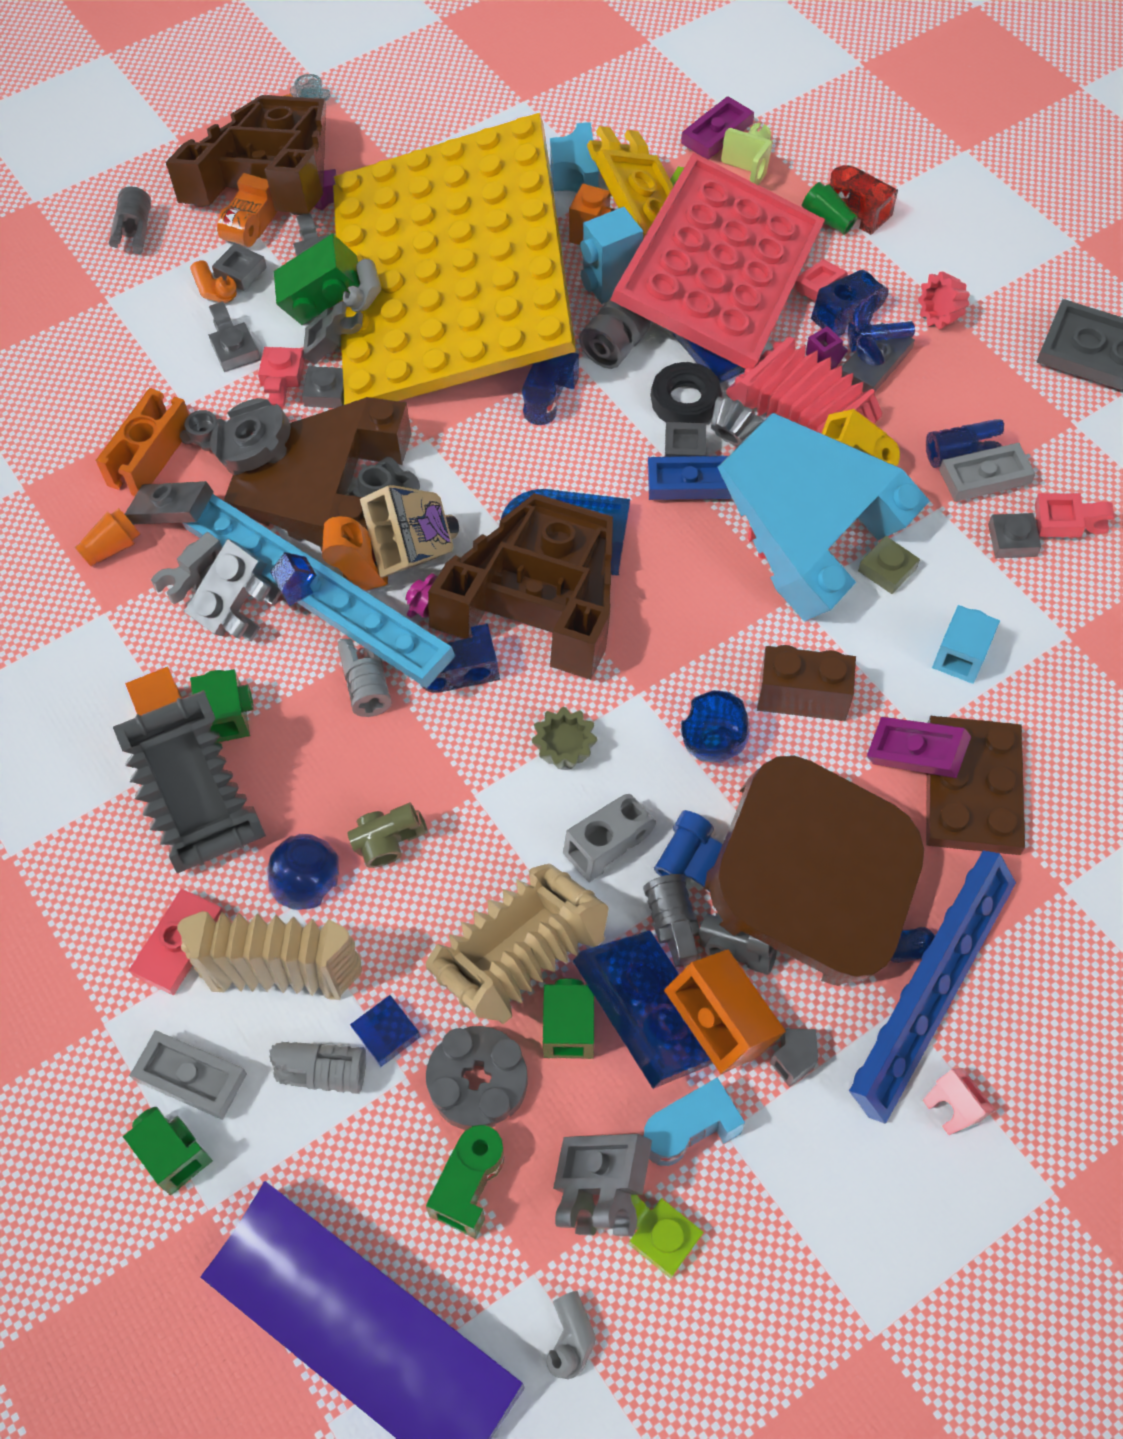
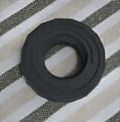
M679 362L664 367L655 376L650 397L654 412L664 422L707 423L712 419L717 397L722 398L720 381L712 370L702 364ZM688 386L697 389L701 393V398L693 403H682L674 400L671 392L675 388Z

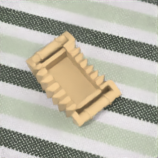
M548 863L533 867L529 870L530 885L516 879L517 893L502 889L503 903L487 899L488 914L474 911V924L461 922L463 937L449 934L451 948L436 944L426 961V969L436 977L438 984L445 986L458 998L460 1005L467 1007L478 1018L496 1020L504 1024L512 1018L510 1000L523 1003L520 989L532 992L530 978L543 983L541 968L556 972L555 959L568 963L567 952L579 957L578 943L597 947L605 940L604 931L609 911L608 906L598 899L593 891L586 890L571 879L567 872L560 871L554 865Z
M202 911L182 919L178 924V931L183 942L181 950L186 953V957L190 959V963L194 966L195 971L199 972V977L205 981L211 992L224 993L232 982L240 992H242L246 984L253 992L259 983L268 992L275 983L282 993L286 991L290 984L296 994L305 986L311 996L320 988L325 998L341 1000V995L362 973L361 957L355 951L354 939L349 935L346 928L330 919L327 920L320 930L313 918L303 928L294 916L285 924L275 915L270 923L267 924L258 913L250 923L238 913L233 922H231L222 911L216 923L208 912Z

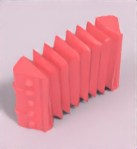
M791 336L783 342L776 341L773 344V348L766 350L761 355L754 369L747 367L744 374L737 376L735 382L726 390L727 396L733 401L739 400L745 407L757 408V416L759 417L766 413L767 418L772 413H775L819 433H822L829 414L855 409L874 424L882 417V411L876 399L875 390L870 389L862 393L863 382L852 385L853 373L842 377V365L831 370V357L817 363L818 350L806 357V345L795 351V339Z

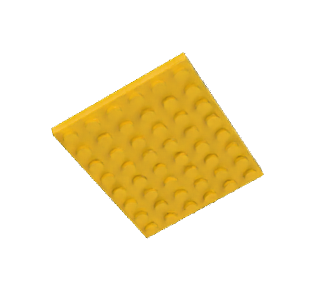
M540 112L334 176L336 184L333 186L336 237L357 255L358 262L363 259L374 261L381 284V291L367 310L361 312L363 313L361 329L354 334H341L344 405L366 397L400 401L576 352L545 129ZM346 306L345 317H353L357 312L352 311L350 307Z

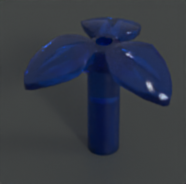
M871 295L866 297L853 313L854 324L849 323L847 336L851 352L857 350L858 357L863 362L878 366L883 365L885 359L875 341L913 337L915 325L913 321L872 325L870 322L876 308L878 295Z

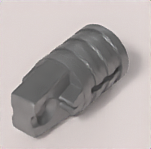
M681 874L661 876L643 886L644 894L648 897L649 908L652 911L651 916L653 922H655L654 929L659 944L668 943L675 967L689 965L697 959L698 952L694 936H699L700 930L696 914L693 913L692 903L689 900L688 889L685 887V877Z

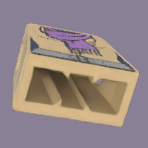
M388 485L360 499L381 578L452 552L454 547L452 539L458 535L459 523L455 516L451 514L445 515L441 498L437 493Z

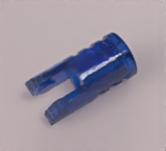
M993 419L929 432L926 436V453L933 468H940L942 460L1001 447V444L995 442V440L984 442L979 440L992 438L993 436L997 437L998 435L1001 436L1004 432V420Z

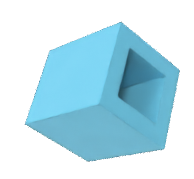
M958 605L932 668L974 684L1000 620L990 617L980 610Z

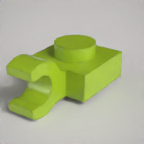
M631 1195V1202L637 1214V1231L630 1239L628 1245L671 1279L704 1232L664 1199L661 1198L653 1210H651L637 1195Z

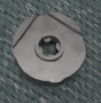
M256 398L242 402L228 411L227 414L230 419L223 427L217 423L210 437V447L214 455L231 474L239 475L245 471L256 469L267 462L276 463L280 461L287 451L285 443L289 438L291 427L288 417L279 405H271L268 399Z
M470 1026L464 1029L455 1028L444 1036L442 1042L432 1052L426 1069V1085L433 1105L451 1125L463 1130H467L475 1125H486L493 1128L496 1126V1123L505 1120L509 1115L511 1117L521 1106L528 1085L527 1067L520 1046L503 1032L485 1026ZM475 1066L484 1067V1073L491 1076L490 1082L481 1083L478 1090L469 1089V1080L463 1078L465 1072L472 1071Z

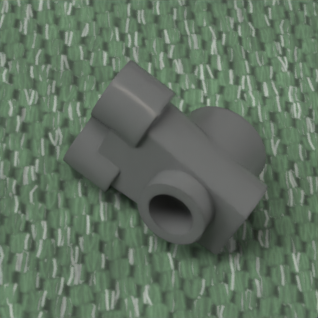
M386 457L376 465L366 466L360 470L358 486L349 495L365 497L388 485L419 490L420 482L412 472L403 471L393 458Z
M718 912L715 916L707 914L704 917L700 926L699 937L700 946L705 948L708 956L729 949L736 961L746 964L747 968L765 975L771 973L777 956L775 948L742 931L733 936L719 925L723 920Z

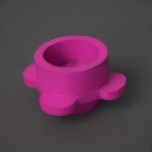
M434 573L429 574L425 581L418 579L409 588L405 597L409 605L408 617L413 618L417 614L423 618L429 617L428 591L437 578Z

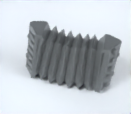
M204 690L183 699L177 698L176 702L143 715L137 714L135 718L113 726L122 752L132 754L125 763L127 767L136 768L129 782L141 785L134 799L147 802L143 808L142 815L153 818L150 823V830L163 831L160 837V845H171L169 848V859L177 874L199 864L203 866L206 861L237 848L243 849L244 845L266 837L254 807L244 805L247 801L246 794H238V784L229 782L233 777L232 771L223 769L226 759L219 755L223 747L221 743L216 742L220 734L217 731L210 730L215 720V715Z

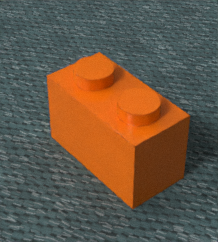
M729 949L691 962L664 989L720 1074L758 1058L786 1033L784 1027Z

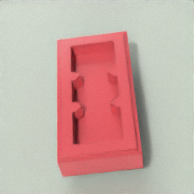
M181 888L128 971L132 976L174 996L193 966L190 963V959L186 957V953L181 950L183 942L178 931L179 922L188 916L204 911L208 912L217 923L223 911L222 907Z

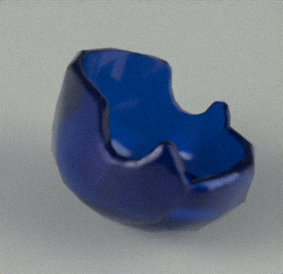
M712 690L696 696L691 700L688 717L686 720L681 721V736L688 753L703 762L722 764L734 758L746 747L751 732L743 700L729 691Z
M313 834L291 835L282 841L270 855L267 866L268 889L278 904L293 910L316 908L321 905L324 896L333 887L337 886L339 856L329 842Z

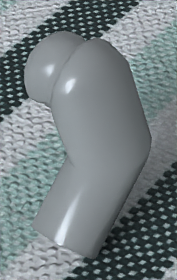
M363 259L356 265L360 285L358 287H348L350 293L344 291L343 302L354 312L367 310L381 291L375 263L370 259Z
M578 1291L569 1292L553 1301L563 1331L554 1349L549 1351L546 1364L553 1376L567 1380L576 1377L583 1371L596 1341L595 1333Z

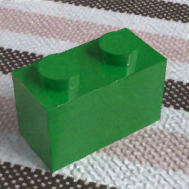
M333 233L274 270L276 305L301 325L320 315L327 308L333 307L343 300L344 291L350 293L348 287H358L360 285L356 270L358 263L357 255Z

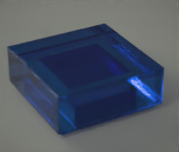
M391 995L350 1024L353 1032L380 1068L421 1037L417 1028Z

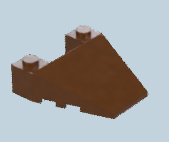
M260 95L231 113L232 121L222 128H219L218 124L212 125L206 129L208 133L206 138L199 142H195L194 139L188 140L166 161L178 203L194 204L196 207L210 206L226 187L238 188V180L243 173L267 179L275 211L290 212L293 215L309 214L323 196L326 101L324 98Z
M366 397L290 423V435L285 443L287 448L285 456L276 463L267 462L256 469L245 471L239 475H233L224 498L226 503L251 519L266 526L273 524L287 531L289 537L300 542L302 539H305L319 546L321 552L324 523L332 517L343 516L355 519L368 530L360 499L363 497L350 496L347 493L358 459L380 462L386 457H391L398 465H403L412 435L407 402Z
M534 493L500 520L499 527L488 536L482 534L473 541V548L462 557L455 555L445 563L428 591L429 628L469 640L485 611L552 632L550 667L591 680L606 651L610 619L613 516Z

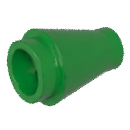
M821 182L816 183L802 202V208L824 218L823 224L838 230L843 235L851 230L858 219V216L850 210L830 184L825 186Z

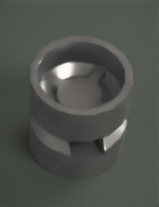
M609 299L600 309L597 316H594L581 331L579 343L587 357L595 364L608 369L617 368L633 347L647 333L650 328V320Z

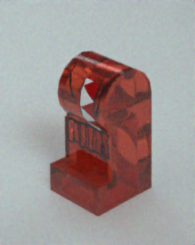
M842 165L833 169L829 184L850 210L861 220L859 229L872 235L893 216L898 189L851 165Z

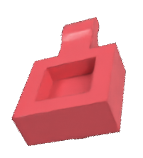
M264 347L258 377L260 385L264 386V393H269L268 400L271 405L276 406L277 404L284 408L287 388L300 386L305 362L303 348Z
M1038 493L1035 501L1039 537H1082L1085 529L1093 534L1108 533V520H1113L1115 517L1113 503L1106 501L1082 503L1081 493Z

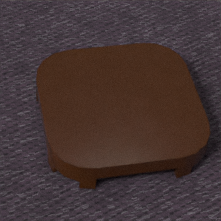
M790 755L777 756L766 762L747 779L740 789V792L743 794L716 863L707 871L704 889L710 890L712 904L723 920L719 925L733 936L742 931L822 972V982L840 986L843 983L862 981L886 967L896 951L923 867L924 846L920 831L911 818L894 804L813 761Z

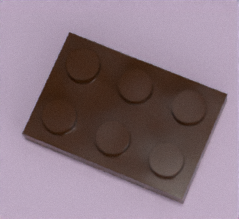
M930 715L927 723L965 728L970 734L971 739L957 778L927 773L926 846L1021 855L1025 849L1022 724Z

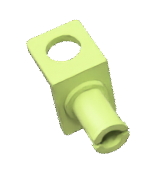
M761 123L754 124L748 133L728 128L725 132L721 161L725 164L751 171L749 181L759 185L767 174L773 143L770 140V128L764 124L761 130L758 131Z

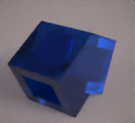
M284 552L270 573L287 603L291 606L313 594L310 584L317 575L305 556Z

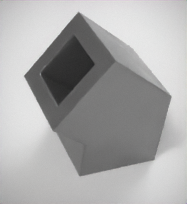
M785 1029L786 1033L780 1037L781 1048L773 1053L769 1063L789 1087L813 1070L818 1062L816 1029Z

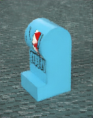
M717 1077L656 1112L648 1119L644 1127L643 1136L652 1140L649 1159L659 1166L676 1164L684 1157L688 1147L717 1132L723 1144L742 1133L745 1121Z

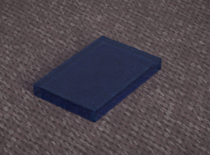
M650 930L580 951L574 958L573 963L653 1089L713 1065V1062L664 991L679 973Z

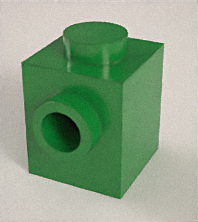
M235 669L226 671L213 670L205 675L190 678L192 695L204 690L214 712L215 720L210 730L219 732L220 737L216 742L219 743L250 736L247 711L254 710L252 693L249 684L241 685Z

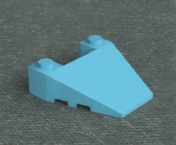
M775 413L769 415L718 466L741 517L746 515L756 536V539L752 541L758 553H764L774 575L770 578L775 589L803 621L831 611L856 583L828 549L857 518L879 541L885 536L906 528L930 502L903 469Z

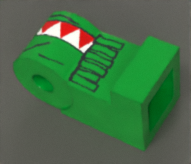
M475 1125L464 1131L426 1204L429 1217L474 1239L477 1238L485 1221L484 1210L476 1206L487 1181L498 1175L504 1163L502 1139L496 1130L486 1125Z

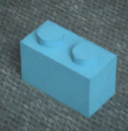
M625 207L583 223V241L580 243L583 255V270H581L580 276L585 289L588 292L592 291L601 304L606 303L610 299L643 241V230Z

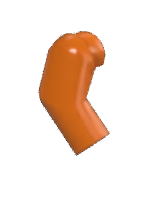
M204 260L196 261L190 266L199 293L203 298L227 303L236 297L237 285L233 278L227 276L225 281L220 276L214 279L208 263Z

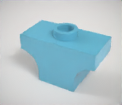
M591 122L576 123V129L571 134L550 138V168L554 192L573 191L578 193L582 184L599 187L600 171L595 161L592 160L587 148L588 142L593 140Z

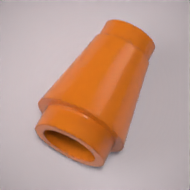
M118 508L111 514L107 511L81 542L75 546V549L92 567L97 562L99 563L134 545L133 540L141 534Z

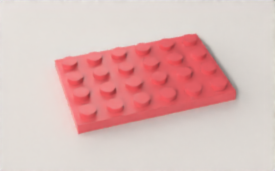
M693 152L614 289L610 301L745 369L747 367L754 369L825 219Z

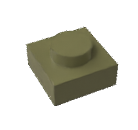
M885 536L861 560L858 572L890 594H893L917 569L920 558Z

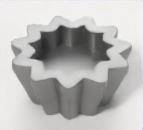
M727 396L724 398L717 397L711 420V429L725 442H729L733 446H739L764 419L757 416L753 409L745 407L739 400L733 401Z

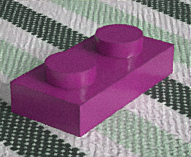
M726 96L682 131L681 144L709 160L723 148L725 132L728 128L744 131L753 124L754 111Z
M881 717L866 757L873 765L957 778L971 736L965 728Z

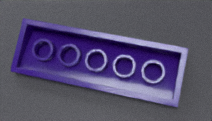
M266 1181L263 1182L228 1240L200 1276L201 1279L396 1439H492L525 1389L523 1382Z

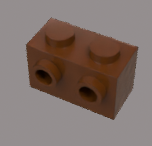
M790 645L766 646L760 672L757 711L846 721L854 696L856 656L844 655L834 650L822 652L801 650Z

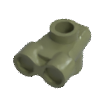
M409 802L390 810V813L386 815L381 811L365 814L357 819L358 827L347 832L353 851L363 856L366 867L376 868L390 864L402 856L399 842L407 839L410 841L428 833V829L421 812L415 810L412 803Z

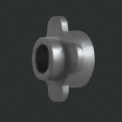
M207 410L195 411L185 420L186 430L180 433L181 441L184 444H196L202 450L210 451V437L217 423L223 427L226 421L216 419V416Z

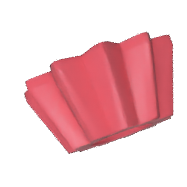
M944 271L939 272L938 275L929 274L928 283L921 284L923 294L918 298V302L922 306L920 316L927 318L928 326L936 325L937 329H942L965 315V308L970 305L968 301L970 293L966 291V283L961 282L960 279Z

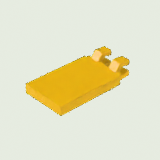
M599 126L596 133L602 141L590 140L587 148L618 208H626L643 230L644 239L674 186L658 156L649 154L648 145L639 131L627 130L624 137L629 141V145L621 144L611 127Z

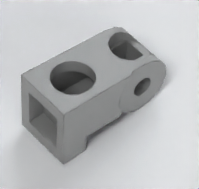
M624 794L567 829L563 854L590 883L604 873L605 866L626 853L627 849L641 843L655 828L656 820L632 794Z

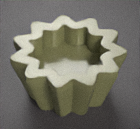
M562 707L557 714L546 711L545 721L534 724L537 735L532 738V743L539 749L540 758L548 764H554L558 769H562L564 766L572 769L577 763H582L590 757V749L598 739L591 733L594 728V722L583 720L582 711L570 713L566 707Z

